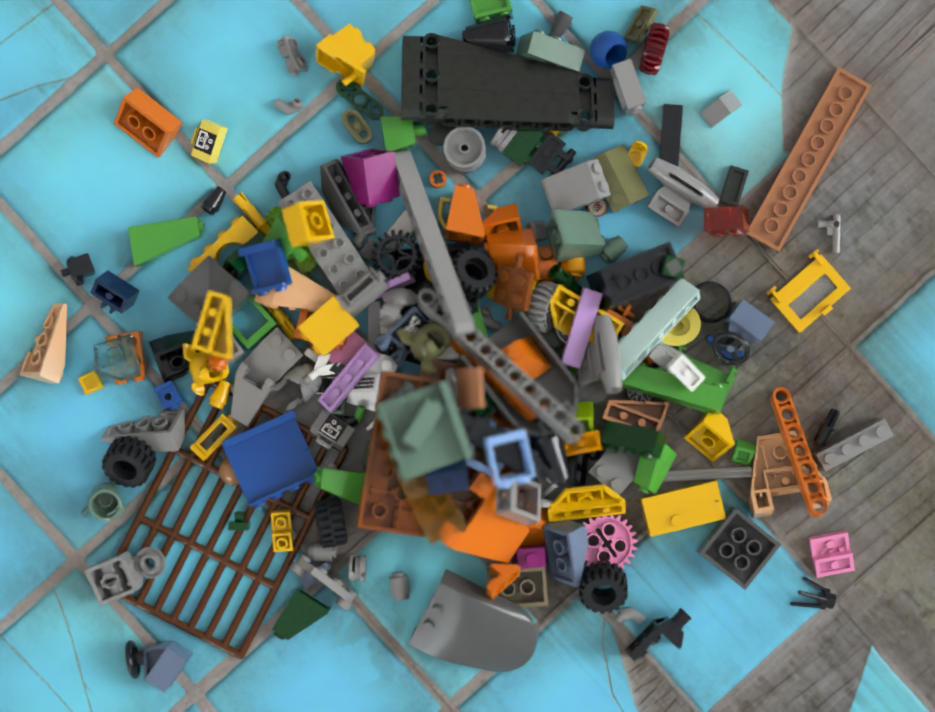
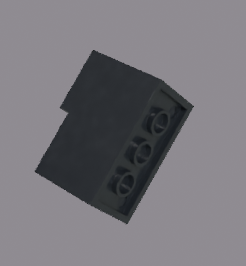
M667 242L586 276L591 290L602 293L599 308L603 311L614 308L681 280L661 275L665 255L676 257L671 243Z

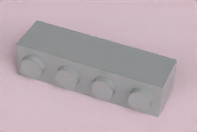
M878 418L811 454L819 469L826 472L894 435L887 421L884 418Z

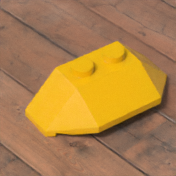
M558 284L549 303L552 321L555 329L568 336L580 296ZM598 308L596 317L599 315H609L618 336L624 323ZM594 324L588 340L591 343H594Z
M604 484L564 489L547 508L549 522L626 514L625 499Z

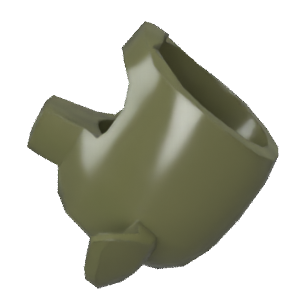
M433 322L423 325L413 334L405 329L397 330L396 333L402 343L409 345L412 354L421 361L420 367L422 371L436 373L437 370L432 361L450 346L451 337L449 332L444 327ZM431 332H437L442 337L444 344L438 342Z

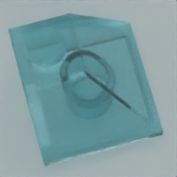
M131 334L94 345V367L96 374L120 381L141 376L140 361Z

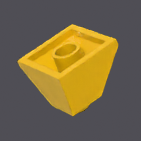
M706 412L684 437L685 440L712 462L734 445L728 419L721 413L717 415Z

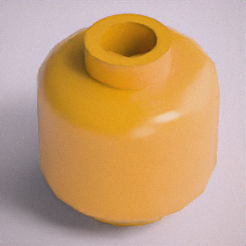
M584 257L560 262L563 270L571 273L575 281L580 280L586 273Z

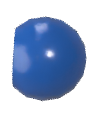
M607 30L597 34L591 41L590 56L597 66L603 69H611L613 64L625 60L627 43L619 33Z

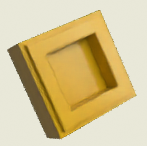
M97 370L78 378L85 395L104 388Z

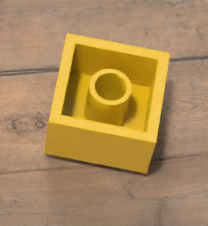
M324 200L299 202L281 209L292 248L318 245L334 239Z

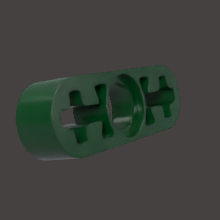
M342 79L337 82L336 90L342 98L370 119H381L380 117L383 116L384 109L378 101L353 82L348 85L349 90L353 92L351 98H348L350 96L349 92L346 90L341 92ZM362 94L365 96V102L360 105L356 104L354 101L355 97ZM369 103L373 108L379 107V114L371 115L372 111L370 108L367 107L366 110L363 108Z

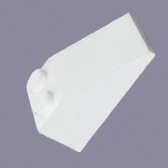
M380 354V358L365 374H377L375 391L350 392L346 400L347 403L356 406L362 405L366 409L375 412L380 372L396 373L398 365L391 359V356Z

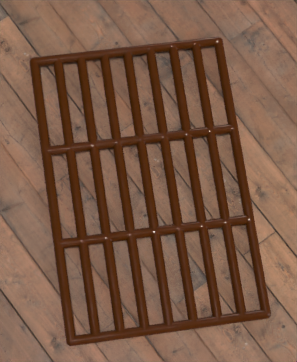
M219 381L204 384L205 395H197L185 418V435L210 386L216 388L220 383ZM262 404L243 432L254 428L261 412L271 416L270 420L284 414ZM212 407L195 442L213 424L220 409ZM297 421L301 432L306 434L304 439L309 446L312 438L317 439V436L310 432V427ZM224 426L219 437L228 429L226 426ZM222 445L207 461L197 457V454L192 450L188 452L180 448L179 451H168L116 555L127 551L140 523L151 528L140 550L151 546L157 532L168 536L161 549L165 559L175 540L185 546L154 607L145 603L144 600L155 578L146 579L137 598L129 594L120 599L238 659H243L315 519L314 504L309 513L299 508L310 484L308 481L302 483V488L299 489L292 504L282 500V497L273 500L272 497L266 499L271 504L239 564L231 560L230 557L244 530H236L223 555L213 551L243 492L240 485L236 486L206 547L197 543L196 540L225 485L221 478L216 483L190 537L187 538L179 534L209 472L220 476L219 467L213 464L222 449ZM321 446L314 459L317 467H320L328 451L323 446ZM345 446L343 451L339 452L334 462L337 469H340L349 452L347 446ZM175 455H178L186 460L154 521L144 515ZM192 463L203 469L173 528L170 529L162 525V522ZM321 489L316 500L325 499L328 492ZM248 505L244 521L250 520L255 510L254 505L251 507ZM279 506L285 510L291 509L292 520L297 515L305 519L293 543V551H289L275 581L264 577L276 553L273 550V542L257 573L248 569L247 566L271 521V511H275ZM194 549L202 553L172 614L169 615L161 611L188 555ZM208 558L219 562L187 624L179 620L178 617ZM227 566L235 570L236 573L204 633L196 629L195 626ZM245 575L253 579V582L223 641L212 637L242 576ZM261 583L269 587L270 590L240 650L229 644Z

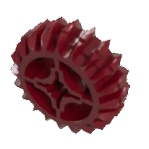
M655 22L651 24L639 64L640 72H644L647 75H656L658 73L670 34L669 26Z

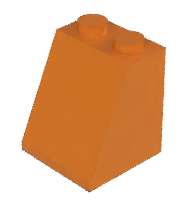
M466 184L455 185L445 239L456 242H469L471 245L483 247L485 232L475 190Z
M532 228L486 235L487 242H484V249L487 254L489 253V258L493 259V264L496 263L497 268L495 270L498 271L499 264L514 265L516 254L524 255L522 267L527 271L535 272L534 280H540L537 245Z

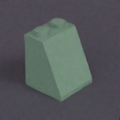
M559 209L552 211L546 231L556 262L601 254L605 246V239L600 234L599 221L595 219L593 212Z

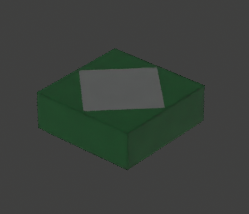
M665 255L661 275L681 279L686 260Z

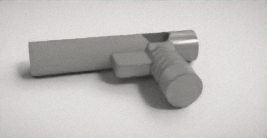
M834 214L831 221L817 220V228H827V235L833 236L832 253H840L841 215ZM837 222L838 227L834 226L833 223Z

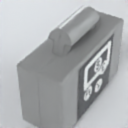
M323 409L312 424L310 432L317 436L316 442L326 449L330 450L332 447L343 451L353 436L355 429L334 415L326 414Z

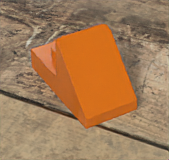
M490 564L489 572L494 578L487 583L486 596L493 600L520 575V566L516 564Z

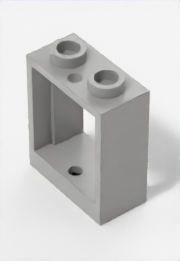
M628 59L613 64L609 75L610 78H613V86L623 115L629 114L632 117L640 114V111L646 104V100L632 60Z
M511 472V473L501 474V475H498V476H499V478H502V477L514 475V474H516V473ZM530 480V482L519 484L518 481L512 482L511 486L500 489L499 486H496L495 514L523 525L540 523L541 484ZM517 487L524 490L523 510L516 508Z

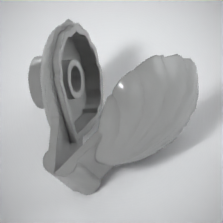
M402 287L387 291L382 297L386 304L383 305L382 315L384 317L380 318V323L390 330L402 318L399 313L404 306L417 303L418 295L412 290Z

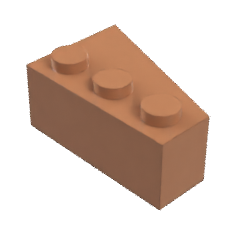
M608 400L605 403L600 420L660 431L670 402Z

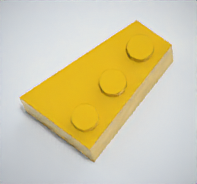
M208 291L191 348L233 360L231 297Z

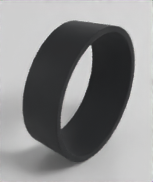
M707 281L700 283L696 288L700 290L705 285L716 284L726 291L729 298L727 311L718 318H706L698 312L702 322L715 323L722 320L728 314L731 307V296L723 285Z

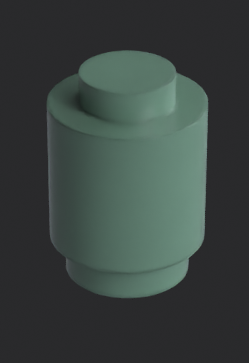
M617 235L605 244L599 256L605 263L610 262L613 264L626 251L628 245Z

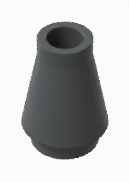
M559 11L555 15L548 36L561 37L572 24L573 17Z

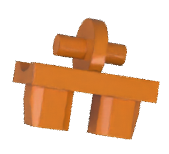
M630 304L626 308L621 305L617 307L616 310L620 311L622 315L610 309L606 310V313L624 323L620 331L623 336H626L635 324L625 318L629 316L633 319L636 315L630 311L632 307Z

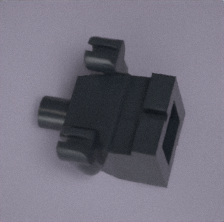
M88 253L77 257H69L66 262L67 268L60 270L62 277L70 275L77 286L84 284V277L95 275V269Z

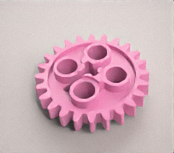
M618 514L615 518L614 515L595 517V519L588 518V524L582 522L583 525H586L588 538L592 535L598 537L595 545L588 544L585 566H590L592 562L596 564L598 561H601L599 560V554L603 551L608 552L609 557L607 560L602 561V563L610 561V564L616 563L622 569H625L624 562L631 563L628 557H635L631 551L637 550L633 543L638 542V540L632 538L636 532L629 531L633 526L631 524L625 525L627 523L626 518L620 521L621 515ZM608 524L614 527L611 534L604 533V527ZM597 528L600 529L607 540L611 539L609 544L616 553V557H613L605 545L602 546L604 542L596 532ZM619 540L624 541V548L622 550L615 549V543Z

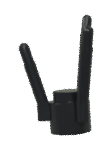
M803 577L804 581L822 592L815 595L799 590L797 593L816 599L819 604L790 603L792 606L812 607L823 610L825 608L833 609L837 597L836 594L830 593V589L824 588L816 582Z

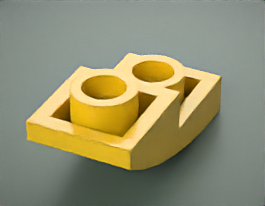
M291 509L271 511L274 552L293 551Z

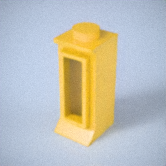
M222 414L189 447L203 461L207 460L221 446V442L227 440L239 427L236 424L238 421L230 417L231 414ZM223 423L228 429L206 450L200 444Z

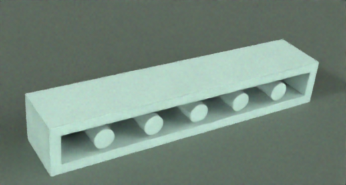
M685 279L674 282L670 286L669 291L659 297L656 305L645 312L643 319L639 323L636 322L632 326L631 331L619 340L623 381L700 300L699 290Z

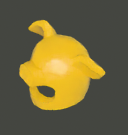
M184 343L182 345L184 358L189 361L190 374L194 380L191 384V389L194 393L204 396V384L218 382L227 378L229 373L228 365L227 369L222 370V372L212 371L210 366L207 365L210 353L204 351L196 353L195 349L191 348V344Z

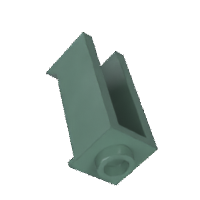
M425 398L400 440L421 452L420 444L423 445L441 416L440 411L445 410L441 407L442 403L434 398H431V400Z

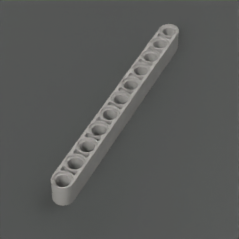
M410 150L394 152L399 191L451 334L458 336L474 332L472 316Z
M428 288L420 291L417 306L422 313L432 322L444 327L449 332L452 340L562 439L571 444L579 441L584 432L581 422L476 328H474L472 333L453 336L445 315L440 316L436 313L438 311L443 312L437 294ZM428 298L431 302L426 303L422 299ZM472 337L474 341L469 342L465 338ZM480 350H486L489 354L483 355ZM495 363L502 364L503 368H497ZM515 376L518 381H512L509 377ZM529 389L533 392V394L528 395L524 392V390ZM539 403H545L548 408L540 407ZM554 416H560L563 421H556ZM569 429L576 430L578 435H572Z

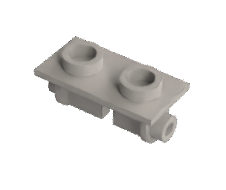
M282 36L283 39L277 41V47L282 58L288 56L290 58L284 61L289 74H292L294 77L300 74L299 71L307 72L306 60L299 52L297 41L293 36Z

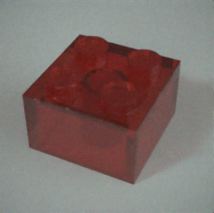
M743 205L704 208V231L713 236V238H723L725 234L732 235L733 237H742L744 233H749V209Z

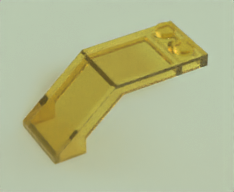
M391 446L385 449L397 475L395 468L398 467L396 459L392 460L389 452ZM426 473L408 479V482L398 477L406 499L430 544L467 528L460 510L456 507L449 493L429 495Z

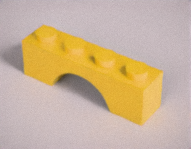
M243 215L236 217L230 223L231 227L227 231L223 230L218 234L216 242L208 244L203 249L204 253L199 258L196 256L190 261L188 270L192 272L208 256H211L218 262V257L224 248L233 244L244 245L258 234L259 231Z

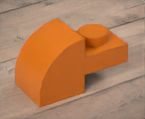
M552 246L537 248L540 282L551 281L559 284L554 279L548 277L551 267L558 264Z

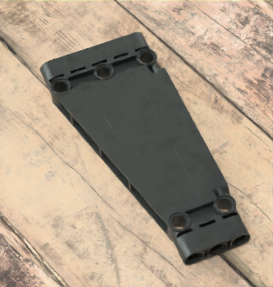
M428 33L425 36L403 35L401 120L423 121L426 125H434L437 122H441L449 127L570 131L577 128L582 132L588 131L590 128L613 129L615 122L613 78L592 77L587 73H580L435 33Z

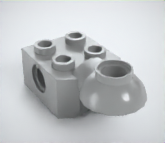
M147 547L140 550L136 557L126 551L87 568L85 573L101 606L137 591L143 585V577L151 579L160 576L165 570L166 560L165 556L157 548ZM149 558L154 560L155 566L150 564Z

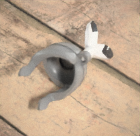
M331 351L326 356L322 354L318 356L314 367L308 363L294 367L284 374L280 383L276 384L273 391L280 390L288 380L301 385L302 397L290 402L286 411L294 409L301 402H307L322 386L321 376L336 374L344 369L345 365L341 363L326 365Z

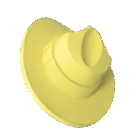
M692 307L661 341L669 346H682L693 341L701 329V320L698 312Z

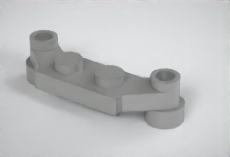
M303 554L296 563H292L289 568L300 577L305 572H308L339 595L335 602L345 611L350 609L352 601L357 596L355 592L349 588L345 590L342 587L343 583L337 578L330 579L326 576L328 572L322 567L318 566L316 568L310 564L311 560Z

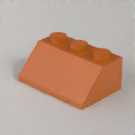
M137 87L123 98L113 124L159 158L175 139L183 122Z

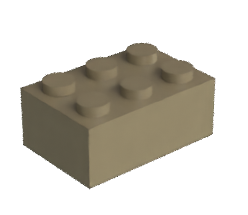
M545 567L520 569L519 577L498 595L520 607L548 606ZM487 568L488 582L494 578L490 574L489 568Z

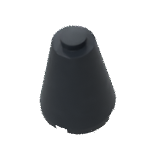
M508 13L466 26L462 32V39L467 43L512 53L515 51L512 47L516 45L515 25H511L510 20L514 19L513 15Z
M557 433L528 443L530 448L539 453L538 457L542 459L541 462L551 470L547 477L552 484L556 483L557 486L567 483L570 473L564 439Z

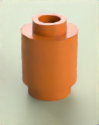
M210 354L207 365L210 366L212 371L222 372V370L227 369L229 359Z

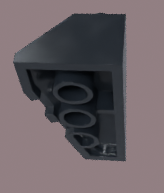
M196 330L170 334L148 342L164 383L181 378L188 373L189 361L184 358L182 345L184 343L192 345Z

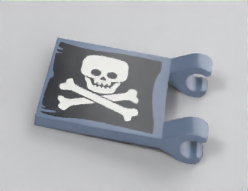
M412 307L390 330L378 336L374 342L381 350H385L392 340L401 350L394 352L391 355V359L398 366H401L411 350L409 345L402 343L396 333L397 330L405 329L413 334L423 325L429 323V321L415 307Z

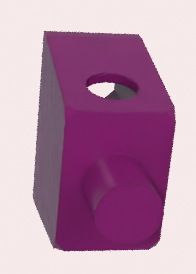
M546 544L519 546L511 558V563L519 565L520 569L546 567L548 564Z

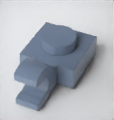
M324 562L319 565L326 571L332 567L330 562ZM305 572L302 577L298 576L305 589L319 582L308 572Z

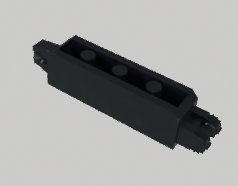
M459 413L468 441L485 451L484 437L507 432L499 426L495 428L490 425L491 421L483 415L471 417L465 413ZM518 440L492 446L495 459L517 474L525 472ZM530 448L535 476L545 481L551 470L541 462L542 459L538 457L539 453Z

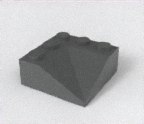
M208 256L180 282L167 298L196 324H199L208 291L232 298V317L252 295L249 289L211 256Z
M731 506L725 514L726 519L720 520L696 551L746 590L782 544L737 508Z

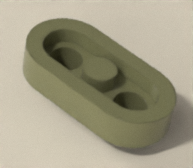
M346 110L342 115L344 126L359 144L369 143L373 137V132L357 110ZM350 117L355 118V121L353 123H350L348 121ZM366 132L367 136L365 138H361L360 133Z

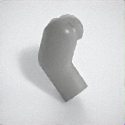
M278 98L274 103V107L288 115L299 112L303 107L302 101L299 98H295L294 101L289 103Z

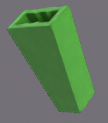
M196 216L128 227L134 265L137 267L143 266L203 238L202 232H205L204 222L200 221V218Z
M317 467V471L314 472L313 476L314 486L359 505L365 472Z

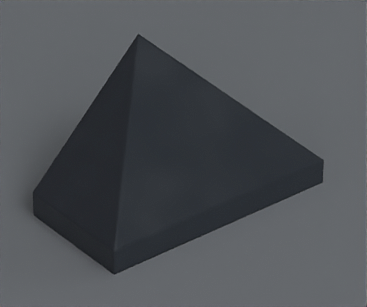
M587 453L567 457L570 477L567 478L569 486L585 487L588 464Z

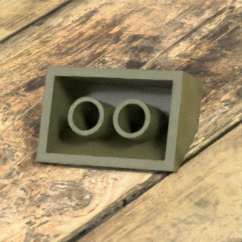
M624 144L591 159H598L602 166V172L611 196L606 197L613 213H617L650 196Z

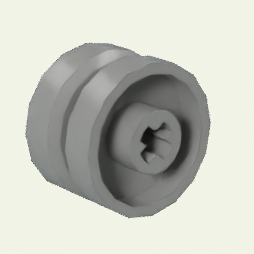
M457 127L450 131L445 138L443 145L444 155L448 165L454 171L462 174L473 173L484 164L487 155L485 140L476 129Z

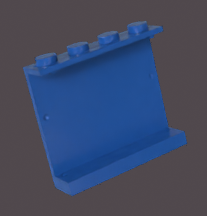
M294 410L221 442L249 507L254 505L256 509L265 505V500L272 497L273 500L284 496L283 492L288 489L293 492L302 488L301 483L308 481L309 484L314 482L313 476L314 472L317 471V465L295 419L297 416Z

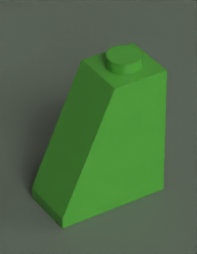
M665 444L660 460L655 458L647 460L640 456L633 482L639 486L637 489L645 494L651 492L656 495L677 453Z

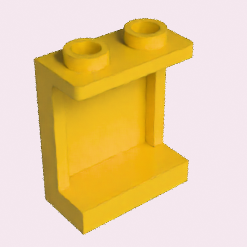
M333 296L298 327L301 330L298 333L305 341L308 339L313 344L311 348L318 356L321 354L326 356L360 324Z

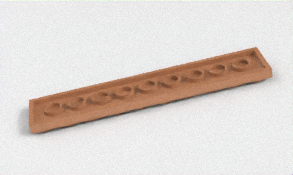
M840 67L836 69L747 228L746 235L774 251L780 252L872 85Z

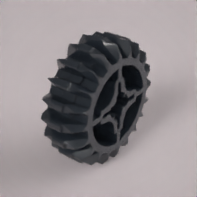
M391 230L392 236L390 237L385 232L384 236L386 239L384 240L379 236L380 245L373 243L377 250H371V254L376 255V257L371 258V261L378 262L373 265V268H380L379 270L382 273L385 272V277L388 279L389 275H391L392 280L396 276L400 278L402 274L407 272L416 275L413 268L420 269L421 266L416 262L423 261V258L417 257V255L422 254L421 250H416L420 247L419 243L413 244L416 241V237L414 236L409 240L410 233L407 232L405 236H402V230H399L398 235L395 234L394 230ZM396 241L393 249L383 251L387 244ZM402 242L411 247L413 255H408V253L402 251ZM399 250V254L403 257L395 262L394 257L391 255ZM381 257H386L392 261V270L387 269L382 264ZM411 261L408 267L398 271L399 265L402 262Z

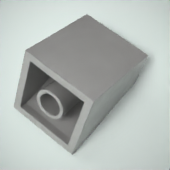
M598 159L586 161L541 180L552 211L555 209L578 211L611 196Z

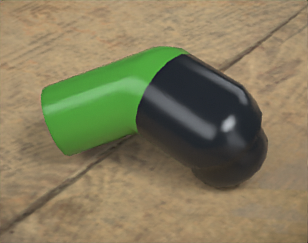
M357 405L354 415L351 417L343 416L341 421L351 427L359 425L362 422L366 407Z

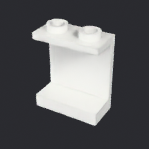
M662 341L648 354L660 368L666 369L667 373L674 374L692 392L705 378L682 353Z

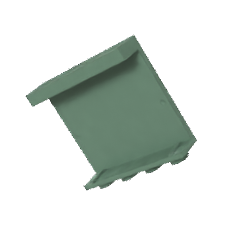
M447 380L377 405L378 409L375 410L378 421H382L385 427L382 429L385 441H390L391 448H389L392 460L396 459L398 467L395 469L399 479L403 478L405 482H408V479L462 459L467 460L474 457ZM425 398L429 400L434 398L442 403L441 407L445 410L440 411V418L423 445L420 444L421 452L400 439Z

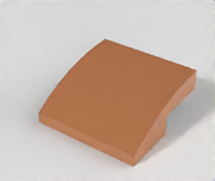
M456 368L458 408H484L483 368Z

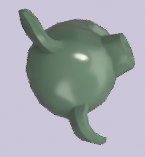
M110 481L109 483L97 485L89 494L88 506L82 510L81 515H85L90 511L94 517L103 521L119 518L126 510V507L121 501L120 492L115 487L116 482Z

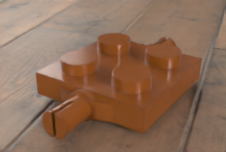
M516 254L515 264L512 266L499 264L498 279L493 298L494 303L501 304L507 308L505 319L513 321L515 309L529 311L535 272L527 271L522 267L524 255Z

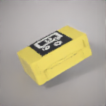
M202 120L200 127L194 130L191 144H194L191 156L209 164H216L228 128L211 120Z

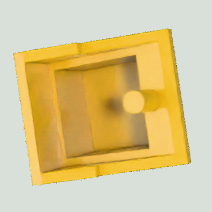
M349 23L333 36L329 34L316 45L315 61L333 74L337 72L345 77L341 80L344 86L351 82L361 88L364 86L366 71L374 63L375 48L369 41L366 42L362 38V33L357 27H353Z

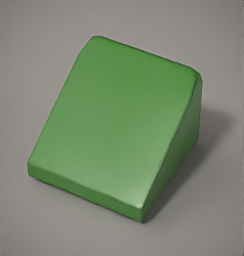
M737 439L731 461L750 466L756 451L755 443Z

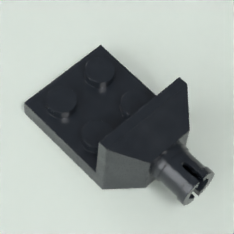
M680 608L671 618L666 616L654 619L625 649L627 654L634 661L637 659L641 660L647 654V648L650 645L654 646L661 639V634L680 649L684 636L682 629L692 618Z

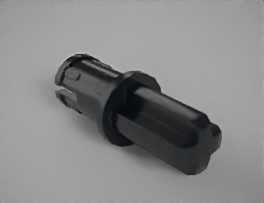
M834 408L830 409L824 423H820L821 427L813 441L825 446L829 435L834 431L832 428L840 415V411Z

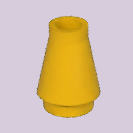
M221 380L209 397V405L223 410L224 406H227L232 384Z

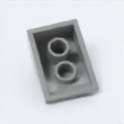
M276 327L243 361L251 369L246 377L255 382L259 389H262L267 378L272 379L277 384L284 377V374L295 367L306 355L280 328Z
M605 449L587 471L601 484L606 485L620 495L634 479L640 455L632 457L621 451L613 453Z

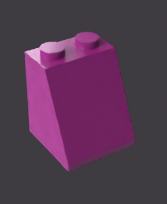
M371 148L341 156L342 164L358 203L366 204V207H375L379 202L388 203L392 202L393 198L400 197L394 151Z

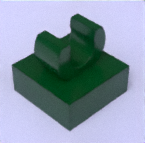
M235 512V521L228 522V530H249L251 521H244V512Z

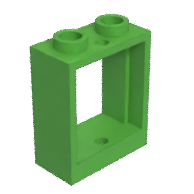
M254 295L249 300L268 322L249 339L232 323L233 333L250 350L278 325L277 321L264 306L255 302Z

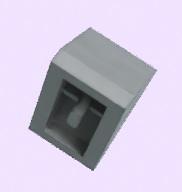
M730 90L716 99L700 114L708 125L713 128L741 107L742 104Z

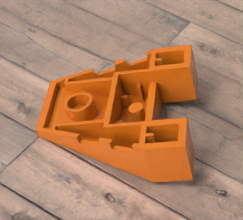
M476 471L469 481V489L483 498L462 531L446 520H443L433 536L453 550L509 563L530 530L526 525L495 514L496 486L492 484V479L482 472Z

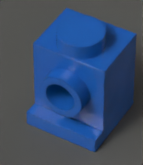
M173 380L154 388L164 410L169 409L173 411L181 407L180 403L184 402ZM167 393L172 395L171 400L166 399Z

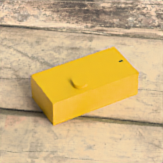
M716 480L692 484L656 493V495L651 494L639 497L647 532L650 537L726 519Z

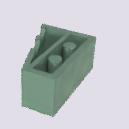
M534 30L520 37L516 56L527 57L535 61L580 72L585 49L580 48L579 44L563 42V39L557 36L549 37L541 30Z

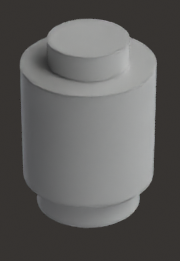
M320 542L309 544V559L315 562H333V559L337 558V546L323 549Z
M403 571L393 572L392 576L389 577L391 596L394 597V601L409 599L408 575L404 574Z

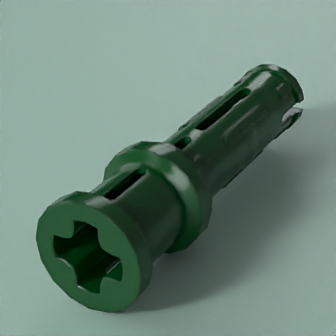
M555 264L548 272L550 279H554L561 286L581 296L583 287L575 282L571 273L564 271L561 264Z

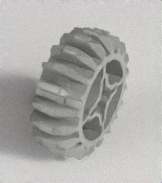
M541 281L531 295L529 311L526 316L539 333H548L553 328L549 303L558 286L555 282Z

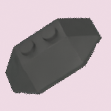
M335 159L321 165L322 192L339 223L357 234L374 227L376 206L366 207V204L357 202L341 161Z

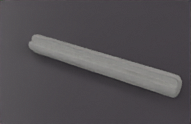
M749 466L668 471L663 482L752 477L753 470Z

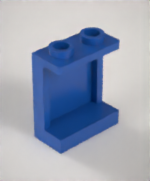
M280 238L238 249L239 256H245L254 288L250 291L251 295L256 293L258 297L270 294L269 290L275 289V292L287 290V285L293 284Z

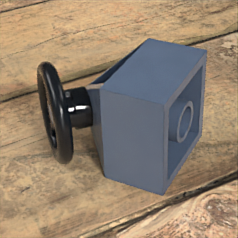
M744 299L736 301L723 319L725 332L719 333L713 340L712 348L715 355L721 361L731 365L745 362L750 355L749 344L762 341L775 322ZM727 337L725 343L719 342L722 338ZM741 345H743L744 347V354L742 357H740L737 353ZM719 349L726 350L733 359L724 356Z
M132 640L127 641L125 646V659L130 676L133 679H137L140 675L141 666L144 665L145 680L163 693L173 685L193 655L191 651L176 641L161 642L143 650H138L135 642Z

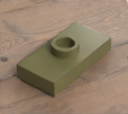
M641 5L623 38L627 42L641 45L651 24H653L659 13L657 9Z

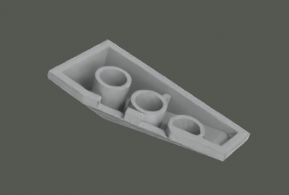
M184 409L161 411L160 415L150 418L147 415L138 422L132 423L129 420L108 426L101 440L112 443L121 436H131L132 438L138 437L141 441L144 440L145 444L150 445L153 451H179L185 439Z

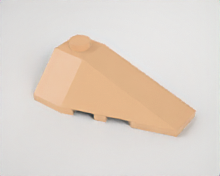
M288 266L293 284L287 285V290L275 292V289L269 290L270 294L259 297L256 293L254 300L270 308L278 309V306L289 307V310L304 308L309 312H316L329 299L337 295Z
M53 304L43 323V332L36 336L34 340L37 343L32 353L28 351L20 376L46 383H59L62 379L65 367L67 304Z

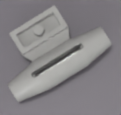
M657 157L650 163L648 171L664 186L656 190L646 207L677 227H680L689 213L690 202L709 211H712L718 204L719 198L705 184L678 166Z
M599 315L595 317L594 343L588 342L581 366L577 368L579 385L585 386L599 380L601 376L606 393H617L622 390V363L618 338L610 316Z

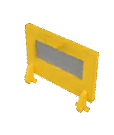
M818 249L808 256L810 259L814 257L815 260L778 292L775 291L777 289L775 285L766 292L768 296L770 294L773 295L769 300L798 333H801L821 314L825 316L833 309L832 305L851 289L822 254H818Z

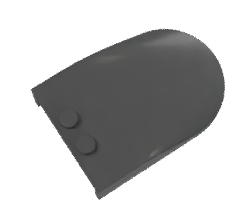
M519 312L513 321H510L490 336L488 340L501 351L514 341L529 336L552 366L550 370L534 381L574 416L577 410L579 393L573 376L524 312ZM464 354L456 362L460 368H474ZM483 379L485 394L490 396L497 411L517 430L525 429L526 434L532 436H548L556 433L538 416L532 422L527 421ZM554 416L556 421H563L560 416Z
M445 569L439 586L418 626L415 627L408 644L438 659L454 664L495 672H508L522 667L530 660L537 644V630L531 616L519 605L499 595L491 600L486 596L487 589Z

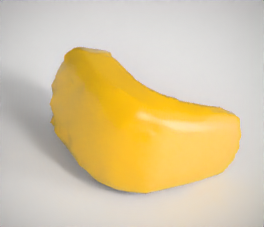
M638 140L634 141L628 152L637 169L640 168L648 152V146Z

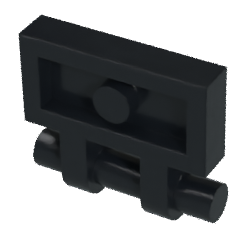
M551 132L528 161V164L542 175L548 169L551 172L549 176L563 171L567 164H571L576 151L570 148L565 153L562 149L566 143ZM559 156L562 160L555 167L551 163Z

